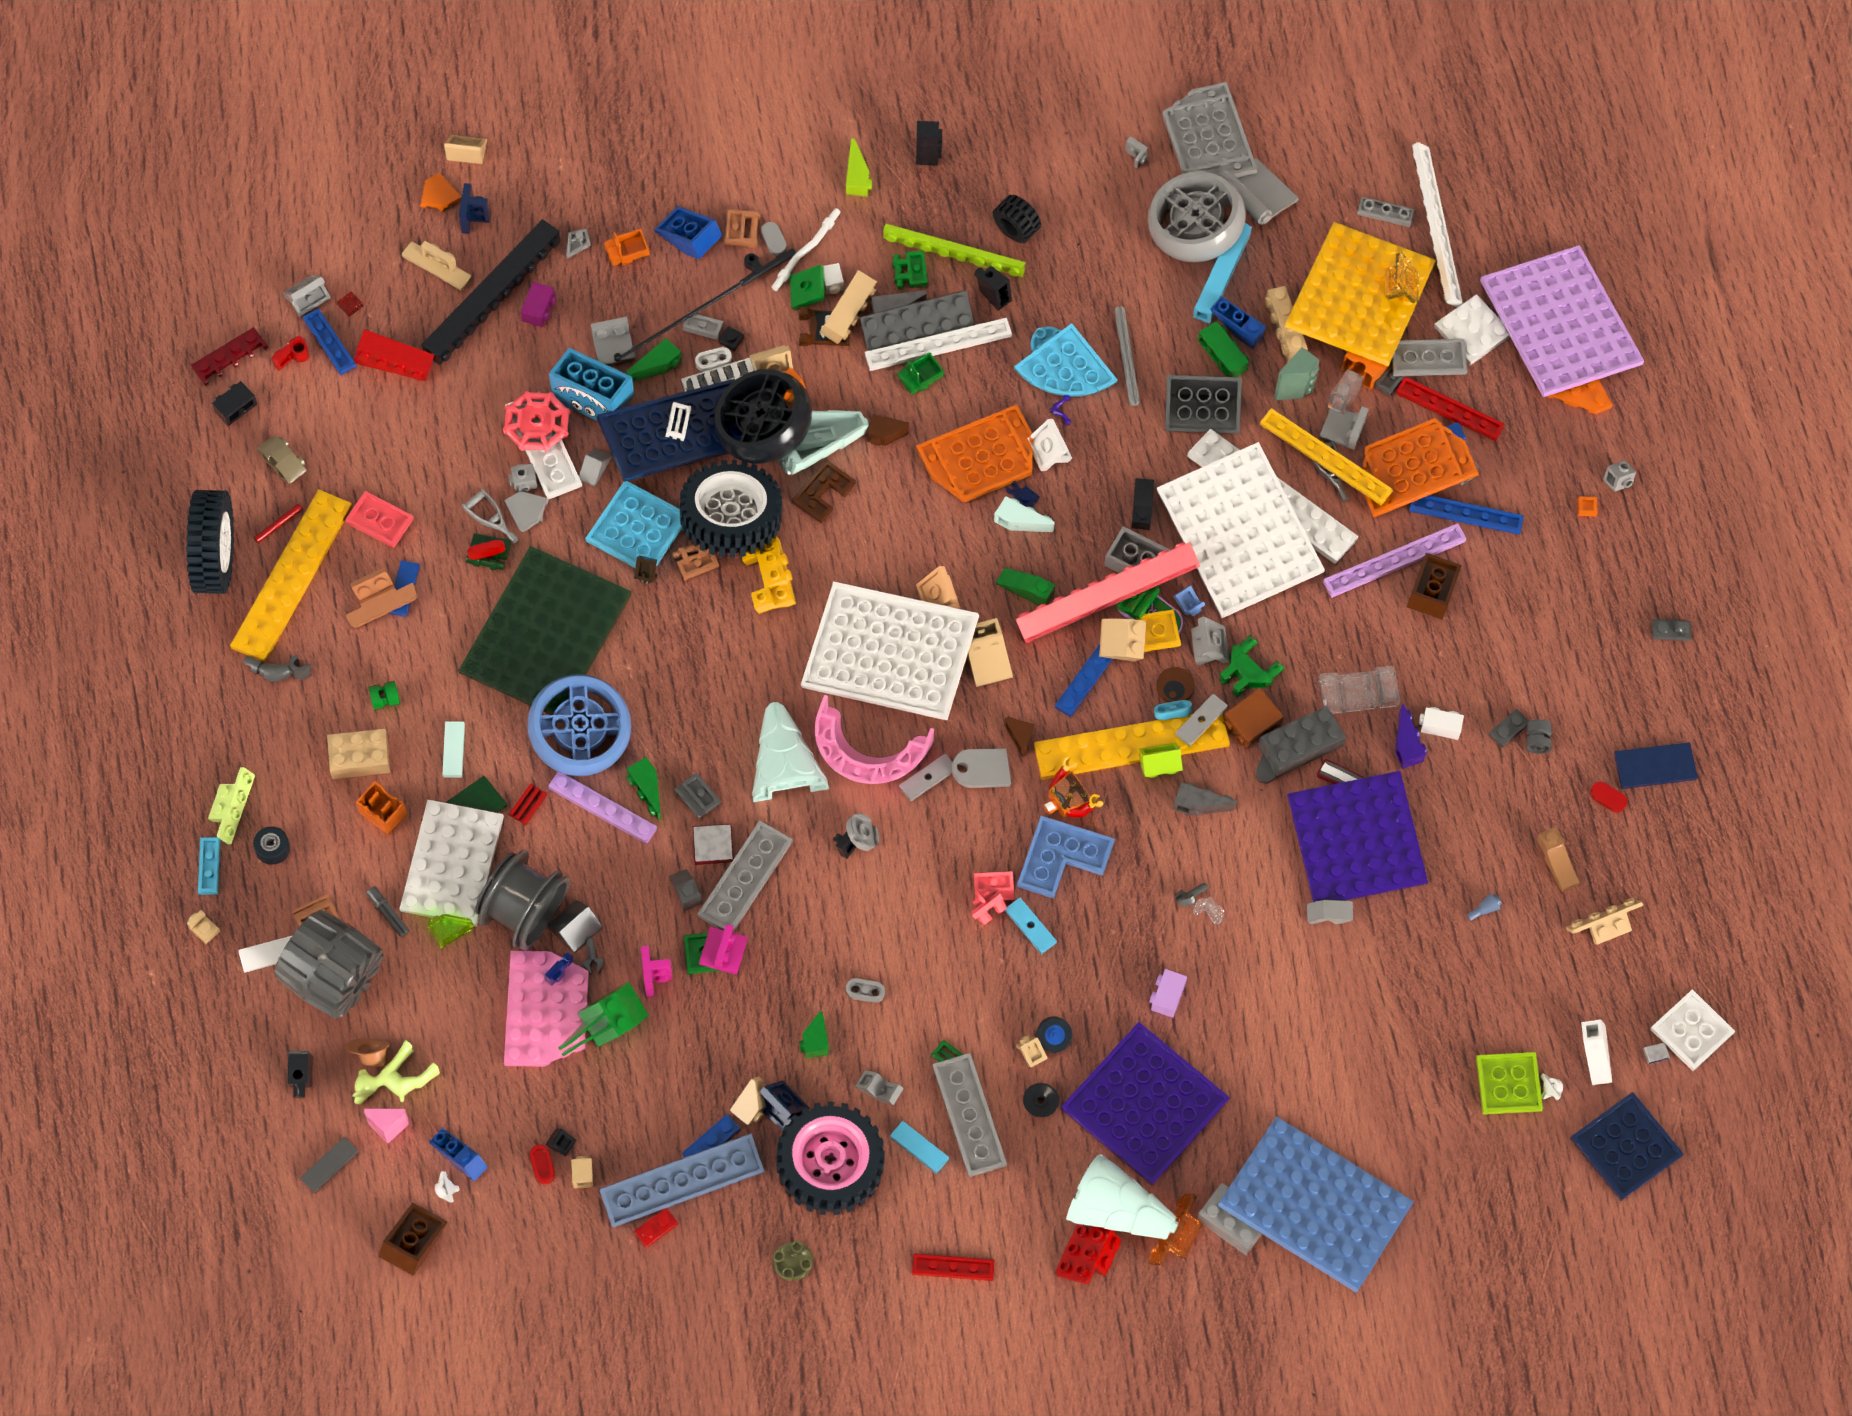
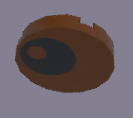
M1180 667L1165 669L1157 679V692L1165 702L1188 700L1193 694L1194 679L1185 669Z

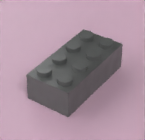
M1325 706L1261 736L1258 748L1264 754L1277 778L1343 747L1346 736L1328 706Z

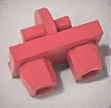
M979 890L975 892L978 898L972 902L977 907L971 913L975 920L978 919L984 925L992 920L991 915L987 912L990 908L994 907L998 914L1007 909L1003 895L999 890L992 896H990L991 893L988 890L983 894Z

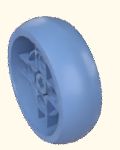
M574 674L552 681L539 692L528 713V736L535 753L550 768L570 776H589L606 770L622 756L631 737V716L624 698L612 685L591 675ZM569 692V699L561 703L555 709L553 715H542L551 700L563 693ZM587 692L605 700L614 713H605L598 703L587 697ZM580 703L584 708L577 710L574 708V705ZM600 721L604 726L597 728L594 723ZM561 722L565 725V728L558 729L555 724ZM577 722H581L582 728H578ZM606 735H617L613 745L605 753L598 757L590 758V751L600 746ZM544 737H554L563 749L571 752L572 759L554 751L545 741ZM581 740L585 743V746L578 747L575 742Z

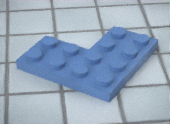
M1041 816L1017 887L1054 899L1066 864L1103 876L1115 839Z

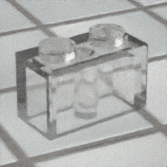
M1347 369L1332 390L1327 407L1344 415L1361 391L1364 377Z

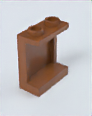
M1259 688L1225 712L1223 724H1225L1228 731H1232L1236 741L1247 749L1252 741L1270 728L1280 726L1283 723L1284 716Z

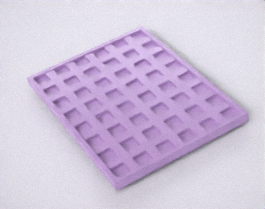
M1580 245L1481 277V284L1543 397L1643 365L1644 359Z

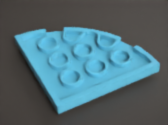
M1072 323L1014 366V370L1033 386L1060 396L1069 395L1075 397L1094 394L1112 386L1118 381Z

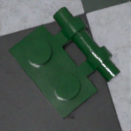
M474 533L470 547L493 540H502L506 549L500 554L489 556L492 557L491 560L484 558L471 560L467 556L466 563L473 564L475 567H490L491 570H504L505 563L499 562V559L507 560L511 540Z

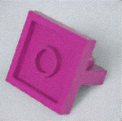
M726 924L724 930L710 927L699 965L737 975L748 937L733 933L734 926Z
M649 946L641 947L646 997H653V981L665 983L668 980H672L670 959L651 961Z

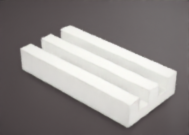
M673 402L665 437L673 436V439L680 438V441H684L691 406ZM677 407L679 408L675 425V430L671 431L674 414ZM684 409L686 410V414L682 428V433H678L681 416Z

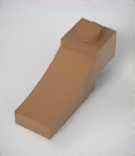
M1557 827L1539 833L1537 841L1545 855L1544 860L1560 891L1563 892L1578 886L1580 881L1572 867L1564 845L1565 842Z

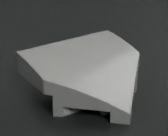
M520 491L504 501L519 530L524 533L539 523V521L543 522V512L545 505H548L549 499Z

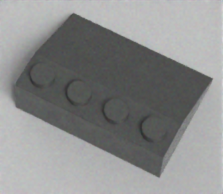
M1166 375L1165 431L1208 432L1212 429L1216 433H1240L1242 378Z

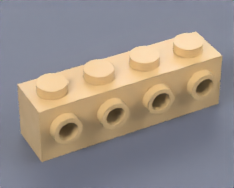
M858 270L820 333L837 344L840 343L841 339L846 340L851 332L848 329L849 326L856 324L859 319L857 313L859 311L863 312L868 304L865 300L867 297L871 299L877 290L873 288L877 281Z
M1286 286L1268 290L1264 301L1266 308H1269L1271 322L1275 325L1277 339L1281 342L1282 353L1286 356L1287 362H1289L1301 347L1305 350H1308L1303 334L1285 328V323L1293 306Z

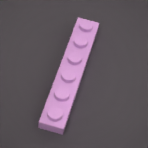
M557 772L548 785L549 790L645 844H648L657 830L656 825L565 774Z

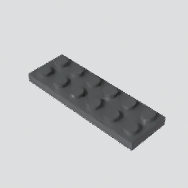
M966 290L859 317L867 351L974 326Z

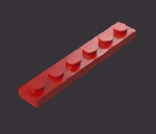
M1408 377L1403 378L1396 391L1397 395L1451 421L1459 422L1460 425L1493 441H1497L1505 426L1504 423Z

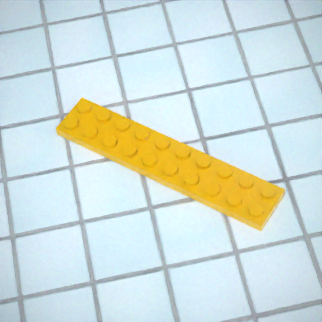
M318 489L230 645L231 649L247 656H252L264 663L267 661L351 511L352 503Z
M1189 714L1185 718L1155 720L1034 742L1041 780L1054 778L1059 769L1064 766L1063 761L1067 757H1072L1069 760L1070 766L1077 762L1076 768L1069 769V771L1078 774L1140 763L1139 749L1177 742L1181 755L1229 747L1230 742L1226 726L1223 724V714L1190 747L1175 736V733L1193 714Z

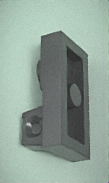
M1653 619L1651 622L1652 640H1691V621Z

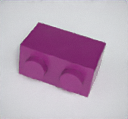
M536 282L532 283L520 312L523 322L543 327L545 321L549 320L551 306H554L557 296L553 287Z

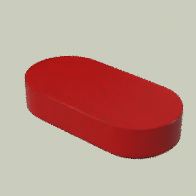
M493 540L473 545L467 550L469 559L477 560L500 554L506 548L504 541Z
M1597 782L1592 786L1590 794L1596 802L1613 812H1621L1625 809L1627 798L1624 794L1604 782Z
M535 1145L529 1153L535 1178L540 1184H549L555 1178L550 1152L544 1145Z

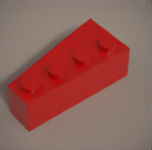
M364 329L355 353L354 362L359 365L411 377L415 380L426 381L435 355Z

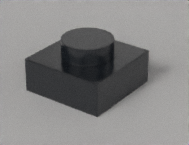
M728 326L719 338V344L735 352L744 339V334Z

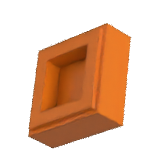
M1578 496V516L1597 517V497Z

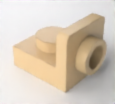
M202 910L192 914L187 922L189 929L204 944H207L220 932V929L205 916Z
M1027 1035L1019 1040L1020 1043L1016 1044L1017 1049H1020L1030 1068L1048 1059L1038 1037Z

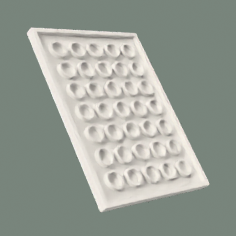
M833 582L801 687L948 720L979 614Z

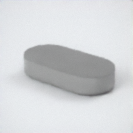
M773 222L765 223L761 228V235L769 252L775 256L784 254L786 251V241L778 225Z

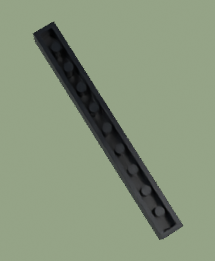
M542 219L421 344L422 350L434 354L433 361L438 365H441L444 361L446 362L451 357L452 352L456 348H460L464 340L475 332L476 327L480 323H484L488 315L499 307L500 302L504 298H508L512 290L523 282L524 277L535 270L536 265L547 257L548 252L559 245V230Z

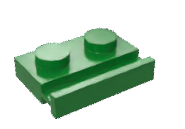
M1156 586L1117 603L1116 608L1141 620L1159 594L1160 589Z

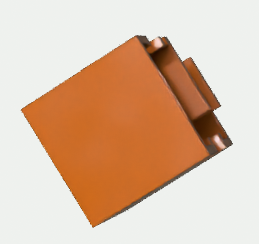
M1348 351L1344 356L1341 370L1345 371L1349 367L1348 375L1359 374L1361 376L1360 383L1368 390H1371L1375 382L1389 366Z
M376 781L356 801L359 814L387 835L407 815L405 804L402 801L399 802L397 797L387 793L384 787Z

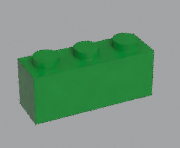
M1216 321L1199 331L1197 341L1226 377H1238L1248 371V356L1239 350L1238 344L1234 339L1231 340L1224 326H1220Z

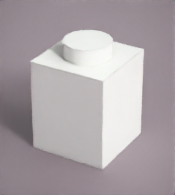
M839 263L823 266L825 293L837 294L840 291H844V281Z

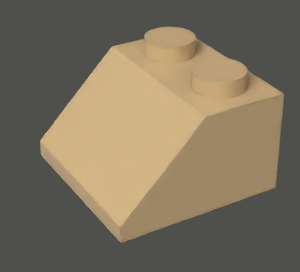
M1102 619L1099 657L1126 661L1144 659L1146 621Z

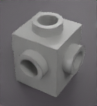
M1626 461L1614 463L1607 466L1603 480L1615 492L1632 486L1636 471Z
M533 463L526 465L518 464L515 467H511L512 474L508 476L510 486L514 485L515 492H527L530 489L537 488Z

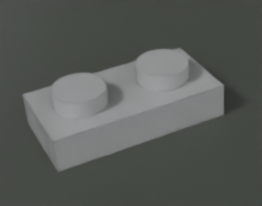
M695 314L684 321L682 330L718 340L723 327V321Z

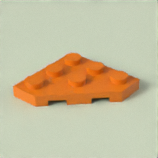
M1599 379L1546 396L1551 399L1553 397L1562 400L1563 403L1576 408L1587 409L1592 414L1612 408V403Z

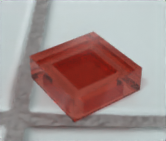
M349 292L337 301V305L348 317L363 307V303L352 292Z

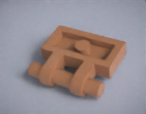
M700 544L696 547L691 545L684 548L683 546L678 548V551L672 553L674 560L682 558V560L677 561V566L684 581L719 567L715 555L709 554V549L705 550V552L700 550ZM696 551L698 553L690 557L688 556V554H691Z

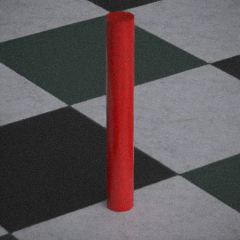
M299 504L295 505L257 534L254 540L260 543L303 510Z

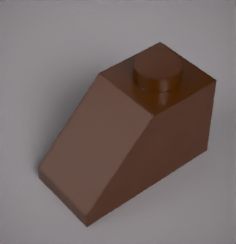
M873 414L867 433V442L876 446H886L908 435L909 422Z

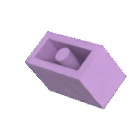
M1167 969L1164 970L1163 975L1159 974L1156 985L1159 986L1157 992H1152L1149 1003H1152L1151 1010L1174 1018L1187 976Z

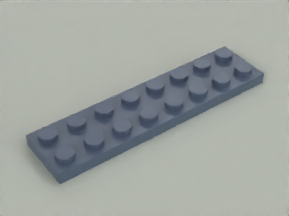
M749 1133L600 1188L599 1191L611 1225L616 1227L765 1171L752 1134Z

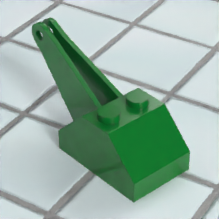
M630 982L623 983L578 1011L577 1014L583 1024L558 1049L561 1050L567 1047L586 1031L590 1034L589 1037L569 1047L561 1054L565 1056L591 1039L599 1047L631 1030L647 1018L649 1014Z

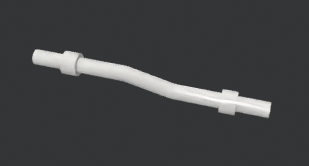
M835 208L830 216L824 219L822 227L814 238L800 249L787 266L779 272L778 278L771 286L773 290L778 291L783 282L788 280L791 271L798 261L818 245L828 230H831L835 224L834 221L841 213L839 209Z

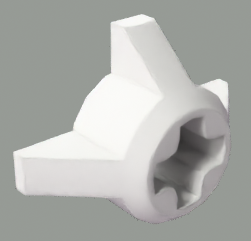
M1543 1073L1540 1076L1544 1082L1543 1093L1541 1094L1542 1099L1554 1096L1556 1100H1559L1563 1091L1562 1082L1559 1079L1550 1078Z
M441 1171L439 1181L435 1185V1192L440 1198L453 1203L452 1194L460 1191L459 1186L453 1185L447 1178L446 1172Z

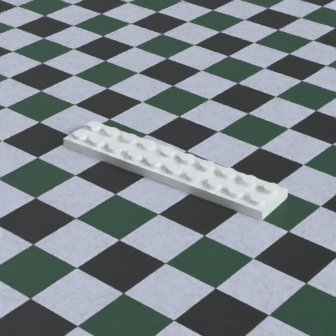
M1210 429L1188 452L1187 457L1201 467H1204L1240 450ZM1277 477L1313 548L1336 564L1358 540L1359 536Z

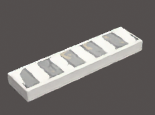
M749 357L682 378L681 383L684 391H689L731 379L736 380L744 374L755 370Z

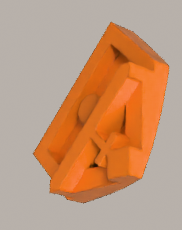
M438 173L425 180L420 207L426 208V206H430L443 212L444 207L447 208L461 202L462 196Z

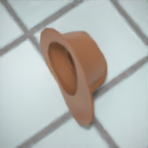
M366 1038L356 1039L348 1042L345 1045V1049L350 1053L357 1054L364 1065L383 1067L386 1063V1049L390 1046V1043Z

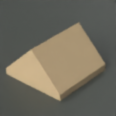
M451 135L444 146L446 158L450 161L483 164L487 139Z

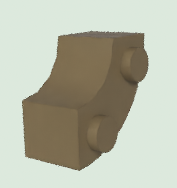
M274 435L257 447V450L282 481L290 484L307 471L303 466L305 462L299 455L296 456L283 437L278 438Z

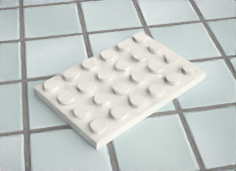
M427 800L400 911L477 926L479 914L475 912V907L489 879L504 815Z

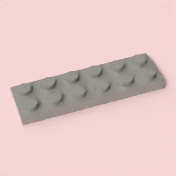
M759 820L698 912V917L721 930L725 929L726 924L734 926V932L787 852L793 839Z
M971 1053L932 1064L968 1177L1006 1167L1007 1162Z

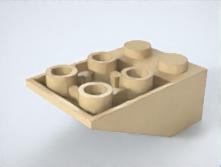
M997 618L977 623L970 644L967 660L976 687L1013 678L1003 634Z

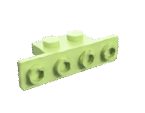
M245 767L240 768L235 784H220L208 817L212 822H221L217 837L226 844H232L255 775Z

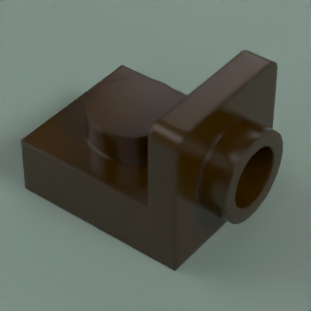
M639 555L636 560L634 579H638L641 583L645 584L652 583L657 579L658 574H655L657 559Z

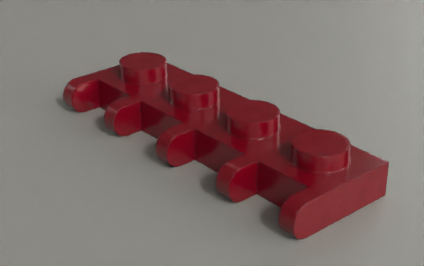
M253 327L196 361L191 367L206 386L208 385L207 378L214 374L221 377L222 373L220 370L230 364L236 368L238 366L237 360L247 354L252 358L254 357L252 351L260 346L266 350L268 346Z

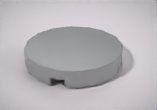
M857 813L848 819L846 824L847 833L857 848L869 851L878 845L879 832L876 825H872V820L868 816Z

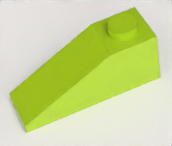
M851 138L846 195L868 196V189L872 190L873 179H869V169L856 140Z

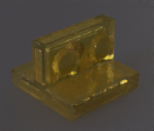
M1400 252L1396 254L1395 265L1386 268L1385 296L1388 300L1406 295L1411 303L1418 302L1419 273L1405 254Z

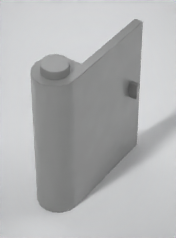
M1257 158L1254 159L1257 167V173L1236 178L1229 170L1222 171L1219 176L1224 177L1236 187L1244 201L1245 211L1258 224L1268 223L1271 218L1299 201V198Z

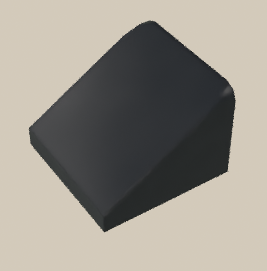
M556 1128L546 1145L561 1155L566 1156L576 1139L562 1128Z

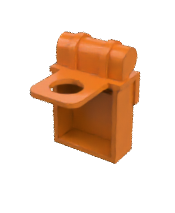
M641 229L618 236L616 232H613V239L604 242L605 250L609 255V261L612 263V266H617L620 263L625 265L633 262L632 260L650 255Z

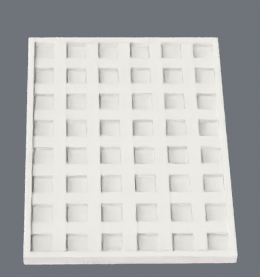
M1259 442L1157 487V492L1182 541L1186 544L1190 542L1200 565L1196 569L1221 618L1325 571Z

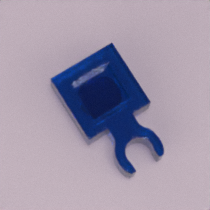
M1013 481L1011 484L1015 489L1006 487V492L1014 495V499L1018 500L1025 507L1032 508L1040 498L1039 495L1026 485L1021 489L1016 481Z
M567 952L560 961H557L546 972V982L551 986L555 982H560L565 975V969L574 961L572 959L573 956Z

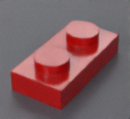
M665 1208L634 1230V1234L643 1246L648 1248L676 1227L678 1222L669 1210Z

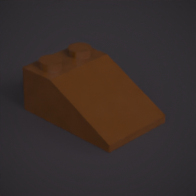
M1426 553L1407 607L1442 620L1462 565Z
M412 1202L382 1242L378 1257L414 1276L445 1228L447 1221Z

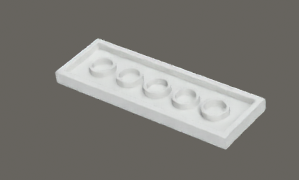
M532 400V402H544V400ZM527 401L523 403L520 407H518V409H524L526 407V404H528ZM513 415L512 424L517 423V415ZM535 417V420H532V422L537 424L541 420H539V417ZM519 429L516 430L517 435L522 439L521 431ZM554 431L551 432V435L549 437H546V441H548L557 433ZM529 438V441H528V442L542 443V442H541V439H531V438ZM562 439L547 452L545 450H525L530 463H533L535 474L546 498L552 499L582 487L580 478Z

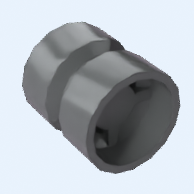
M1542 719L1529 721L1527 723V751L1535 754L1550 752L1552 745L1550 737L1552 735V723Z

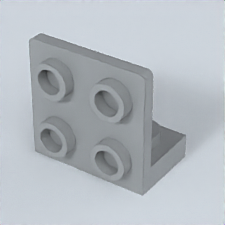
M627 317L591 324L593 342L599 362L609 365L635 359V353L632 352L620 361L614 360L615 353L622 355L633 348Z
M1331 406L1320 438L1327 441L1332 440L1336 444L1355 450L1369 409L1361 407L1359 413H1353Z

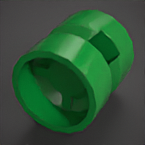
M395 681L386 682L383 686L379 684L369 686L374 710L383 709L385 705L390 707L400 705ZM385 693L386 698H380V695Z

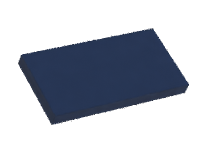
M1690 742L1614 752L1621 789L1693 781L1698 778Z

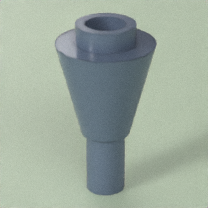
M1490 893L1475 910L1467 914V917L1472 921L1480 915L1501 910L1500 905L1502 902L1496 894L1493 896Z

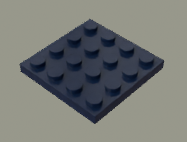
M1634 1092L1630 1093L1570 1138L1620 1201L1631 1195L1684 1155Z

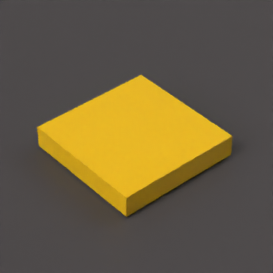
M1174 609L1143 615L1140 621H1146L1144 652L1181 646Z

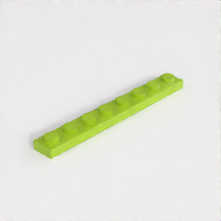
M886 223L883 229V239L889 242H898L907 247H916L925 252L937 253L942 257L955 258L960 262L966 261L978 267L984 266L988 268L993 266L996 270L1009 273L1015 277H1023L1025 272V262Z

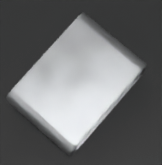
M1665 1043L1643 1048L1648 1064L1670 1058Z

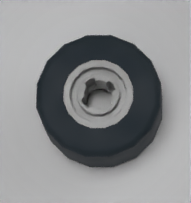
M274 826L265 827L255 835L253 847L258 859L263 863L274 865L283 862L290 852V843L283 830Z

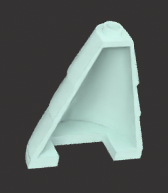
M812 411V421L809 430L833 426L838 440L823 447L800 451L794 450L786 457L777 460L780 467L786 474L792 475L808 468L822 458H826L836 450L843 449L867 433V429H869L867 418H864L861 411Z
M779 702L770 703L765 709L759 738L760 748L752 791L753 802L772 799V792L802 786L809 785L810 792L829 789L826 776L814 759L812 751L802 738L801 731L784 705Z
M1101 1154L1095 1157L1085 1172L1066 1218L1074 1223L1167 1239L1171 1232L1174 1233L1179 1223L1176 1221L1177 1217L1152 1193L1149 1194L1115 1163Z

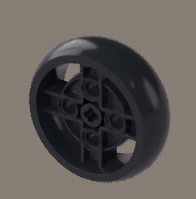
M776 369L755 370L736 379L721 395L714 414L715 432L722 447L736 459L751 464L775 462L792 453L806 437L812 421V404L805 387L792 375ZM786 392L794 395L793 409L789 408L784 398ZM733 424H737L738 430L742 434L740 441L732 437Z

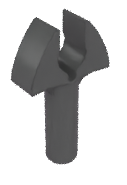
M1202 883L1189 892L1180 890L1175 896L1176 904L1181 902V906H1188L1196 903L1195 897L1208 889L1207 884Z
M590 937L586 939L589 958L586 961H582V964L589 971V974L592 975L590 966L594 962L597 965L599 974L604 965V958L596 957L594 938Z

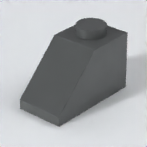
M687 869L669 876L684 911L702 904L701 894Z

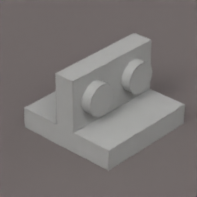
M315 274L283 292L285 299L290 301L298 316H302L331 298L323 285L325 281L322 276Z
M1206 617L1199 618V626L1191 629L1195 663L1200 666L1213 660H1218L1222 663L1229 662L1230 656L1225 626Z

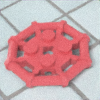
M527 390L518 399L504 408L506 413L504 428L502 429L503 433L508 435L521 451L525 449L545 450L547 452L569 434L568 421L571 413L570 409L566 408L555 397L553 392L538 393L528 392ZM532 400H544V402H532ZM527 401L528 404H526V407L524 409H518V407H520L523 403ZM552 403L558 410H551L549 404ZM513 415H517V423L512 424ZM535 417H539L541 422L535 424L532 420H535ZM561 417V426L555 425L556 418ZM519 429L523 438L521 439L514 431ZM554 431L557 433L548 441H546V437H549L551 435V432ZM529 438H531V439H541V442H542V443H535V442H528V441H529Z

